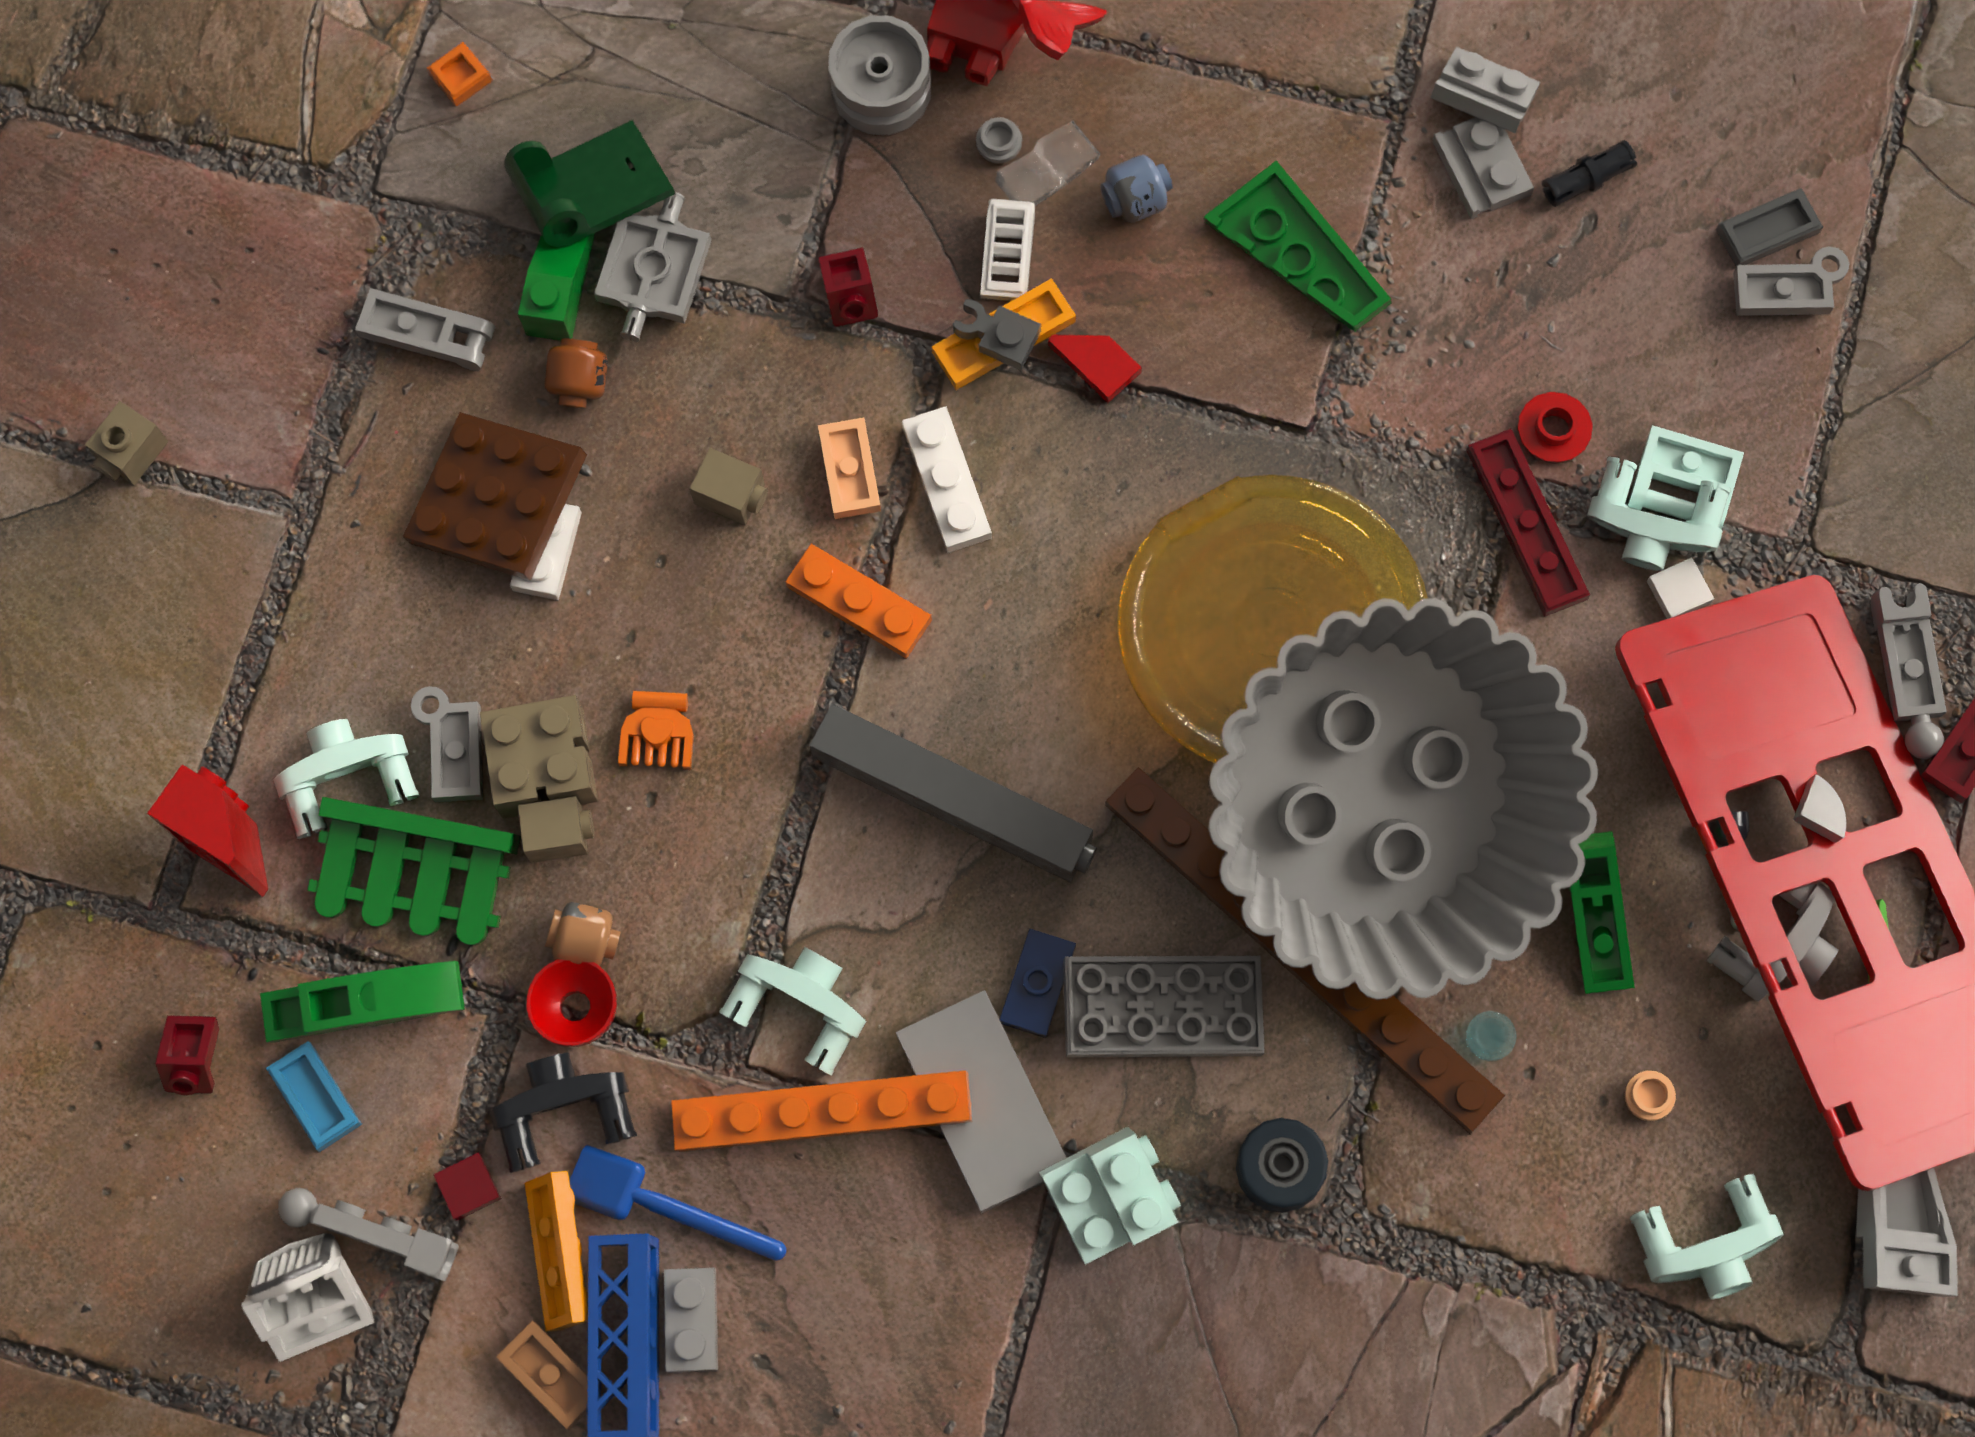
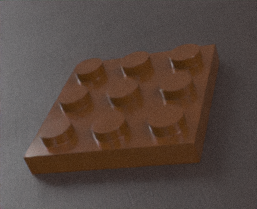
M460 412L403 538L412 545L531 581L587 454L579 446Z

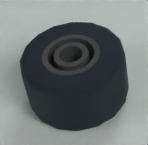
M1278 1118L1265 1121L1249 1132L1238 1152L1236 1173L1241 1189L1251 1202L1267 1211L1285 1213L1301 1209L1315 1198L1326 1180L1329 1161L1325 1145L1313 1129L1298 1120Z

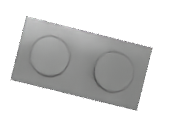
M713 1267L664 1270L666 1372L718 1371L716 1269Z

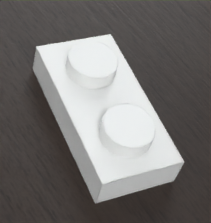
M564 505L531 581L512 576L510 587L514 592L559 601L582 513L578 506Z

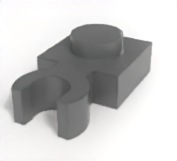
M965 299L963 303L964 312L975 316L976 320L972 324H963L955 320L953 332L962 339L981 338L979 343L980 353L1018 370H1022L1041 333V324L1000 305L994 316L986 314L984 307L979 302Z

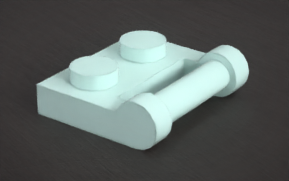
M1652 425L1627 505L1629 508L1639 511L1643 507L1683 520H1691L1696 503L1650 490L1651 479L1698 493L1702 480L1712 481L1714 489L1711 497H1714L1717 485L1720 483L1731 488L1719 528L1722 529L1744 452Z

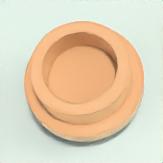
M1640 1072L1631 1078L1626 1086V1105L1630 1112L1639 1119L1645 1121L1662 1119L1674 1107L1676 1100L1674 1086L1665 1075L1659 1072Z

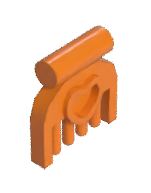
M633 691L632 710L637 711L626 716L621 728L619 766L627 767L630 738H633L631 764L633 766L639 764L642 738L646 743L644 758L646 766L652 765L653 751L656 750L658 751L657 764L659 767H664L666 764L667 747L672 743L670 764L673 768H677L679 765L681 740H684L682 767L685 770H691L694 734L690 720L680 713L687 712L688 693Z

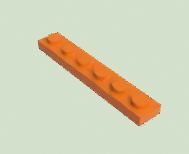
M966 1070L671 1100L674 1146L678 1152L972 1122L969 1076Z

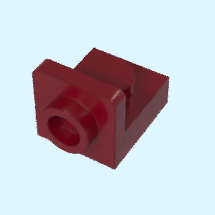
M864 248L818 257L833 325L838 327L877 318L878 310Z
M167 1015L155 1062L164 1091L185 1096L195 1093L210 1094L213 1092L215 1082L210 1066L220 1029L216 1017Z

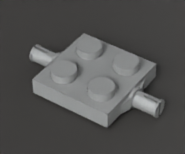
M677 192L675 196L673 195L665 199L659 216L633 214L617 223L594 295L596 301L621 307L628 312L620 333L621 337L626 340H630V337L633 342L640 340V334L646 317H661L684 324L686 322L712 240L710 233L688 228L678 221L685 197Z

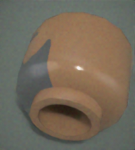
M570 902L564 906L562 911L555 909L545 947L552 949L554 960H570L576 964L594 962L601 966L603 958L613 960L621 931L612 929L613 918L607 910Z

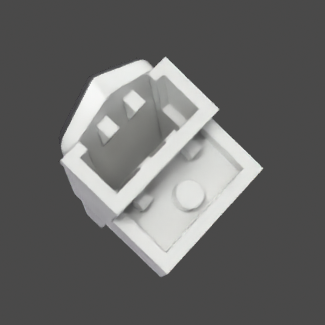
M329 1233L289 1243L256 1262L245 1301L242 1303V1308L262 1342L267 1341L279 1362L374 1323L372 1310L344 1258L341 1256L340 1246L334 1235Z

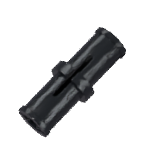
M1622 140L1599 154L1591 157L1584 155L1578 158L1576 164L1569 167V169L1542 180L1545 197L1553 207H1557L1580 193L1588 190L1595 192L1601 189L1603 183L1610 180V178L1637 166L1636 154L1631 145L1626 140Z

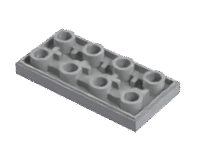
M1066 956L1063 959L1066 1057L1262 1056L1265 1053L1260 956Z
M985 990L896 1032V1036L915 1075L963 1070L968 1072L972 1122L939 1126L981 1214L1044 1184L1039 1172L1066 1159L1060 1143Z

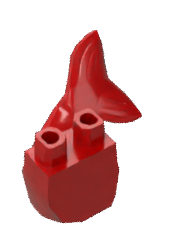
M936 0L927 26V49L929 52L930 69L948 72L954 56L969 60L965 69V77L971 82L988 86L996 71L1004 70L1013 49L1025 31L1036 48L1049 57L1059 60L1070 48L1073 31L1090 27L1102 21L1107 14V10L1082 3L1050 0Z

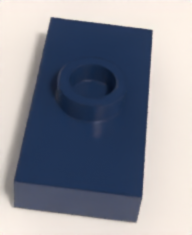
M1029 928L999 1019L1002 1025L1043 1038L1047 1037L1064 985L1063 959L1066 956H1073L1076 943Z

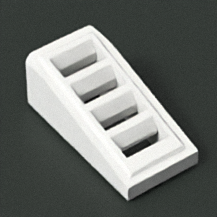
M1001 199L989 200L980 298L1012 301L1028 292L1035 220L1034 203ZM996 237L1022 239V244L996 242ZM994 256L1020 258V264L994 262ZM992 274L1019 276V282L992 281Z

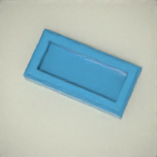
M309 1041L266 1068L317 1151H323L362 1125L314 1046Z

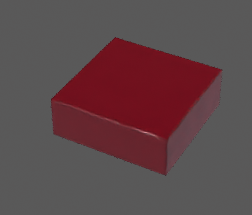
M479 1152L433 1174L455 1221L502 1199Z

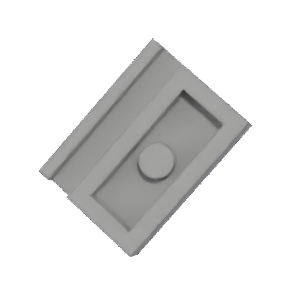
M1456 47L1439 80H1437L1430 98L1516 133L1520 122H1522L1536 95L1540 82L1527 77L1520 71L1511 70L1484 59L1477 53L1468 52Z
M1475 117L1453 126L1452 130L1444 133L1440 131L1434 134L1432 142L1470 219L1476 218L1478 214L1487 210L1491 212L1532 195L1534 186L1505 129Z

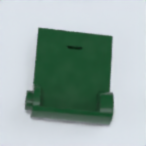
M633 120L553 158L550 157L547 149L540 142L525 141L514 146L507 153L504 160L505 170L547 244L554 247H564L573 244L676 194Z

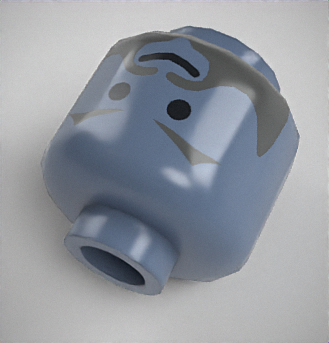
M1146 155L1136 156L1110 167L1106 172V182L1100 185L1103 199L1113 218L1120 216L1127 223H1135L1163 211L1167 206V191L1173 189L1170 175L1164 164L1161 163L1156 166Z

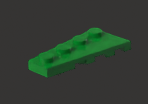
M1277 160L1203 216L1204 222L1354 332L1392 304L1390 296Z

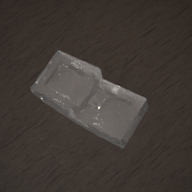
M1071 121L1037 140L1034 151L998 170L995 181L1010 200L1032 202L1037 206L1087 170L1099 159L1100 153L1076 123Z

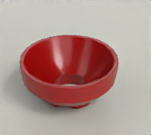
M558 959L544 966L534 977L527 993L526 1008L529 1020L544 1039L564 1047H581L599 1039L609 1029L617 1010V994L609 975L598 964L594 962L576 964L570 960ZM575 993L585 995L590 1002L588 1014L578 1021L566 1019L562 1014L564 1000Z

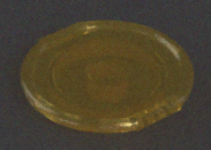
M1256 475L1241 478L1236 476L1157 519L1158 523L1137 549L1122 584L1117 618L1118 642L1129 681L1150 716L1179 744L1196 755L1216 764L1219 759L1228 755L1222 741V731L1225 722L1236 711L1248 708L1245 700V691L1250 678L1263 669L1276 668L1280 649L1287 640L1297 635L1315 637L1323 620L1335 612L1347 611L1360 617L1366 608L1373 602L1381 599H1394L1402 603L1409 610L1413 605L1423 599H1428L1418 566L1407 546L1380 515L1360 500L1333 486L1296 476Z

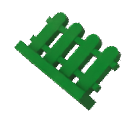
M322 797L318 816L332 820L329 832L323 830L319 832L318 842L326 844L319 881L310 879L307 891L316 892L314 904L320 915L330 918L338 917L345 911L348 899L363 902L362 917L367 924L382 927L392 920L395 908L411 911L409 926L414 933L421 936H430L436 933L441 925L442 917L458 920L456 927L457 937L467 945L482 943L487 937L489 926L499 928L501 916L493 915L492 910L499 877L509 879L511 867L502 865L504 853L517 855L521 836L509 832ZM363 825L379 828L376 841L361 838ZM410 834L426 837L423 850L408 847ZM457 843L473 846L471 859L455 856ZM358 850L374 853L366 890L351 887ZM405 859L421 862L413 899L398 896ZM452 868L468 871L461 908L445 905Z

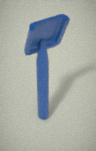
M586 1145L582 1149L569 1180L570 1188L574 1193L575 1205L616 1220H623L628 1216L633 1202L656 1214L777 1261L786 1255V1246L779 1240L661 1193L640 1188L645 1176V1168L640 1163L590 1145Z

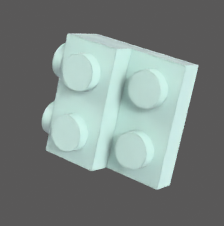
M1129 1127L1039 1172L1085 1265L1128 1242L1136 1245L1178 1223L1173 1210L1181 1205L1169 1181L1166 1179L1159 1183L1151 1167L1159 1162L1151 1142L1146 1135L1137 1138L1136 1134Z

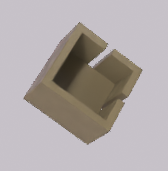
M576 695L480 712L493 804L503 819L519 816L518 805L542 802L543 799L537 791L541 789H546L549 800L576 796L580 804L598 802L592 761L587 753L590 751L584 711Z

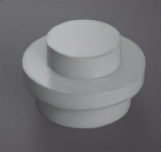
M992 118L986 121L977 132V149L981 156L990 162L1004 163L1010 161L1017 156L1022 146L1020 129L1015 123L1006 118Z

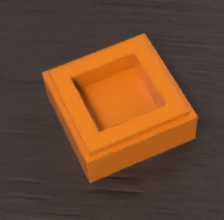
M464 42L427 67L431 78L455 107L492 82L490 73Z

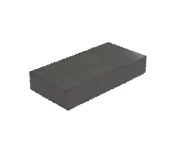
M1800 188L1719 223L1716 231L1735 266L1750 264L1817 235L1821 232L1823 225L1804 191Z

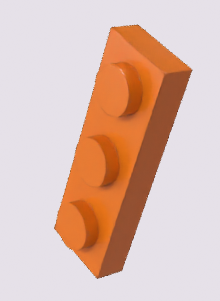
M812 543L785 581L786 587L905 659L908 658L932 621L931 614Z

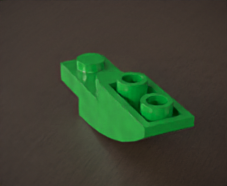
M458 961L352 974L297 984V987L260 993L266 1042L272 1043L465 1010Z

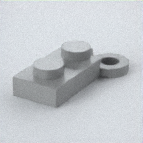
M1829 246L1818 250L1810 264L1737 265L1733 272L1736 316L1831 314L1834 309L1832 284L1840 282L1849 270L1848 257L1842 250ZM1824 259H1832L1837 263L1838 270L1827 272L1823 269L1821 263Z
M432 686L421 688L411 700V711L420 723L430 725L431 797L436 803L482 800L480 704L478 702L450 703L443 690ZM429 698H435L439 701V708L432 714H426L422 711V704Z

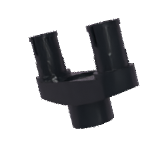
M569 1052L552 1055L526 1064L532 1089L504 1101L489 1111L494 1131H500L510 1173L524 1170L519 1152L520 1149H522L527 1168L541 1164L528 1123L533 1120L532 1116L590 1099L591 1103L596 1102L606 1138V1145L620 1141L615 1124L617 1120L623 1139L626 1140L637 1136L625 1097V1093L629 1092L624 1072L575 1076Z

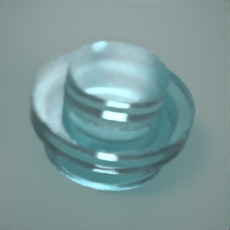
M1486 1011L1475 1016L1469 1023L1466 1031V1041L1469 1049L1478 1058L1486 1061H1497L1505 1058L1513 1050L1516 1043V1030L1511 1020L1504 1014L1496 1011Z

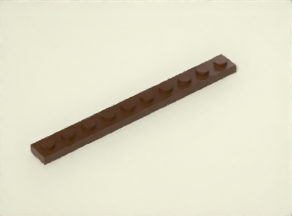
M1139 767L1105 801V806L1469 1134L1478 1127L1505 1097L1499 1089L1394 995L1385 999L1367 997L1360 991L1356 981L1344 988H1328L1317 980L1313 973L1312 964L1304 967H1292L1283 963L1276 954L1273 935L1263 936L1254 933L1247 927L1242 911L1244 897L1233 894L1223 884L1220 868L1226 851L1220 849L1212 841L1209 830Z

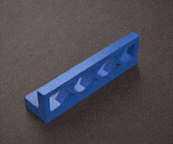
M648 1233L588 1236L587 1437H659V1238ZM628 1246V1266L613 1280L602 1269V1247ZM602 1279L609 1285L603 1293ZM627 1279L628 1294L621 1288ZM616 1292L628 1304V1317L613 1332L602 1321V1306ZM627 1330L628 1346L620 1339ZM603 1331L609 1338L601 1345ZM614 1344L628 1356V1369L615 1383L601 1371V1358ZM601 1382L608 1388L602 1397ZM627 1382L628 1397L620 1390ZM616 1396L627 1407V1430L601 1431V1410Z

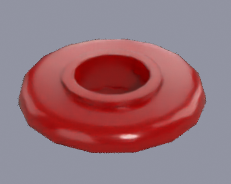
M1548 392L1537 395L1525 404L1519 415L1518 433L1522 444L1532 455L1543 461L1561 463L1572 460L1586 449L1592 438L1593 423L1589 411L1578 399L1566 393ZM1558 416L1568 424L1569 432L1562 436H1553L1544 429L1542 421L1546 417Z

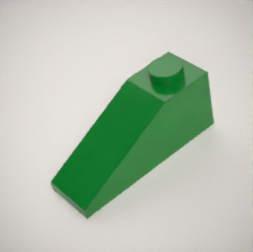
M595 233L564 247H554L547 244L541 235L527 271L518 311V317L526 336L561 341V339H572Z
M1613 832L1593 833L1587 840L1578 844L1583 851L1585 865L1578 881L1570 886L1585 994L1635 988Z

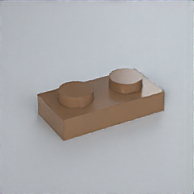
M532 1320L496 1358L566 1429L570 1430L587 1412L588 1375ZM601 1389L602 1397L605 1394V1392Z

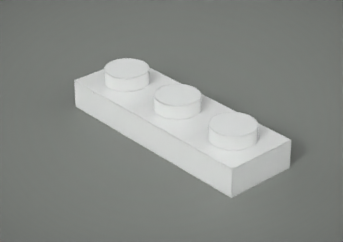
M945 406L902 420L905 436L947 553L992 539L991 529L947 407Z

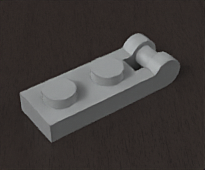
M370 288L355 331L358 337L454 362L463 368L479 371L485 359L482 350L485 342L491 341L495 325L480 317ZM457 331L468 335L465 345L453 343Z

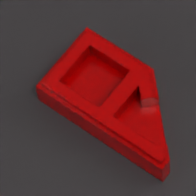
M1052 335L1048 339V346L1107 403L1141 374L1142 367L1110 336Z

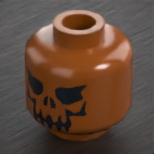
M561 339L560 346H554L549 350L544 386L548 393L559 396L558 405L586 408L587 400H596L603 396L608 359L602 351L597 350L598 343L577 339Z

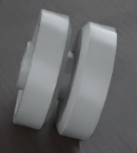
M870 15L851 22L836 36L829 51L828 70L832 98L839 115L851 127L870 135H891L908 129L923 116L931 99V74L929 52L920 33L908 22L895 17Z

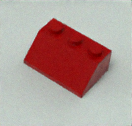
M182 764L147 814L186 849L263 897L268 891V884L258 826L246 814L250 806L238 798V794L226 786L227 782L212 771L201 766L196 773Z

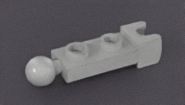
M1922 583L1917 584L1913 591L1906 596V607H1900L1894 602L1891 590L1887 587H1882L1873 593L1870 607L1874 629L1878 631L1892 715L1895 722L1911 720L1912 726L1908 728L1905 735V746L1908 752L1920 759L1933 758L1944 743V735L1938 726L1931 723V718L1942 717L1947 711L1929 619L1932 614L1927 588Z
M304 1188L291 1189L284 1193L279 1200V1217L290 1227L299 1228L309 1223L315 1224L323 1229L405 1257L404 1266L444 1282L449 1275L459 1248V1244L452 1242L453 1240L420 1228L417 1229L414 1237L410 1236L409 1233L412 1226L384 1216L381 1225L363 1219L365 1209L344 1201L337 1200L334 1208L320 1203L317 1204V1200L312 1192Z

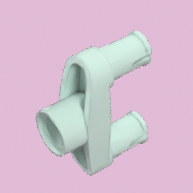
M1607 458V465L1598 496L1592 497L1587 517L1596 524L1627 538L1622 555L1623 561L1641 568L1662 571L1664 570L1669 549L1689 552H1712L1718 549L1723 533L1719 525L1728 495L1731 492L1730 487L1718 483L1714 499L1710 502L1714 489L1713 482L1702 480L1691 520L1682 522L1629 508L1625 502L1634 472L1637 469V464L1624 460L1620 475L1617 478L1621 465L1619 462L1620 458Z
M348 719L334 720L309 730L306 735L313 754L288 767L273 780L279 799H285L296 830L297 839L312 836L306 820L307 816L312 831H315L316 834L320 830L325 831L327 829L323 818L318 816L320 809L313 792L317 787L316 785L368 766L378 767L390 806L404 803L398 787L399 783L408 801L419 797V792L416 790L405 759L409 752L403 735L386 734L355 740Z
M806 947L802 950L792 969L773 961L747 954L738 970L741 976L723 1008L719 1011V1013L747 1027L748 1021L766 989L772 990L773 987L825 1015L823 1020L826 1021V1024L804 1061L818 1067L825 1052L828 1050L819 1069L831 1076L852 1036L857 1038L866 1023V1020L858 1012L830 991L843 968Z
M1754 1174L1743 1176V1181L1741 1182L1737 1178L1724 1185L1742 1226L1737 1231L1681 1249V1247H1675L1660 1206L1649 1208V1213L1647 1214L1643 1210L1630 1217L1646 1253L1647 1259L1643 1262L1652 1282L1668 1283L1701 1277L1710 1299L1729 1296L1753 1284L1744 1261L1770 1247L1784 1235L1776 1215H1770Z

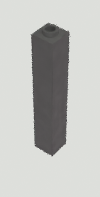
M831 704L809 745L814 759L1070 883L1077 871L1086 873L1097 851V847L1091 845L1093 829L834 704Z

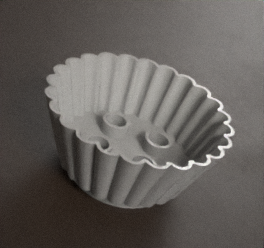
M1436 598L1423 599L1409 610L1402 603L1394 599H1381L1373 602L1360 617L1347 611L1332 613L1323 620L1315 637L1297 635L1287 640L1280 649L1276 668L1263 669L1250 678L1245 691V700L1248 708L1236 711L1225 722L1222 731V741L1228 755L1219 759L1213 766L1210 774V788L1214 797L1220 801V804L1216 807L1210 818L1209 832L1212 841L1220 849L1226 851L1220 868L1221 880L1227 890L1237 896L1244 897L1242 911L1247 927L1254 933L1263 936L1273 935L1276 954L1283 963L1292 967H1304L1312 964L1313 973L1317 980L1328 988L1340 989L1356 981L1360 991L1367 997L1374 999L1388 998L1396 994L1402 986L1409 994L1415 997L1428 998L1438 994L1445 987L1448 979L1463 985L1477 983L1490 970L1492 958L1499 961H1511L1521 956L1527 949L1530 941V928L1548 926L1558 917L1562 906V897L1559 889L1570 887L1578 881L1583 873L1585 865L1584 854L1578 844L1589 838L1594 832L1597 823V812L1593 803L1586 795L1593 790L1597 782L1598 768L1591 754L1581 749L1588 732L1585 716L1575 706L1564 704L1567 695V685L1563 675L1555 667L1546 664L1536 665L1537 654L1534 645L1526 636L1510 632L1499 636L1497 624L1484 611L1469 610L1455 617L1452 608L1444 601Z

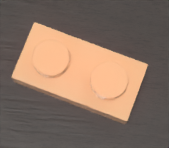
M864 417L818 425L834 519L880 512L879 495Z

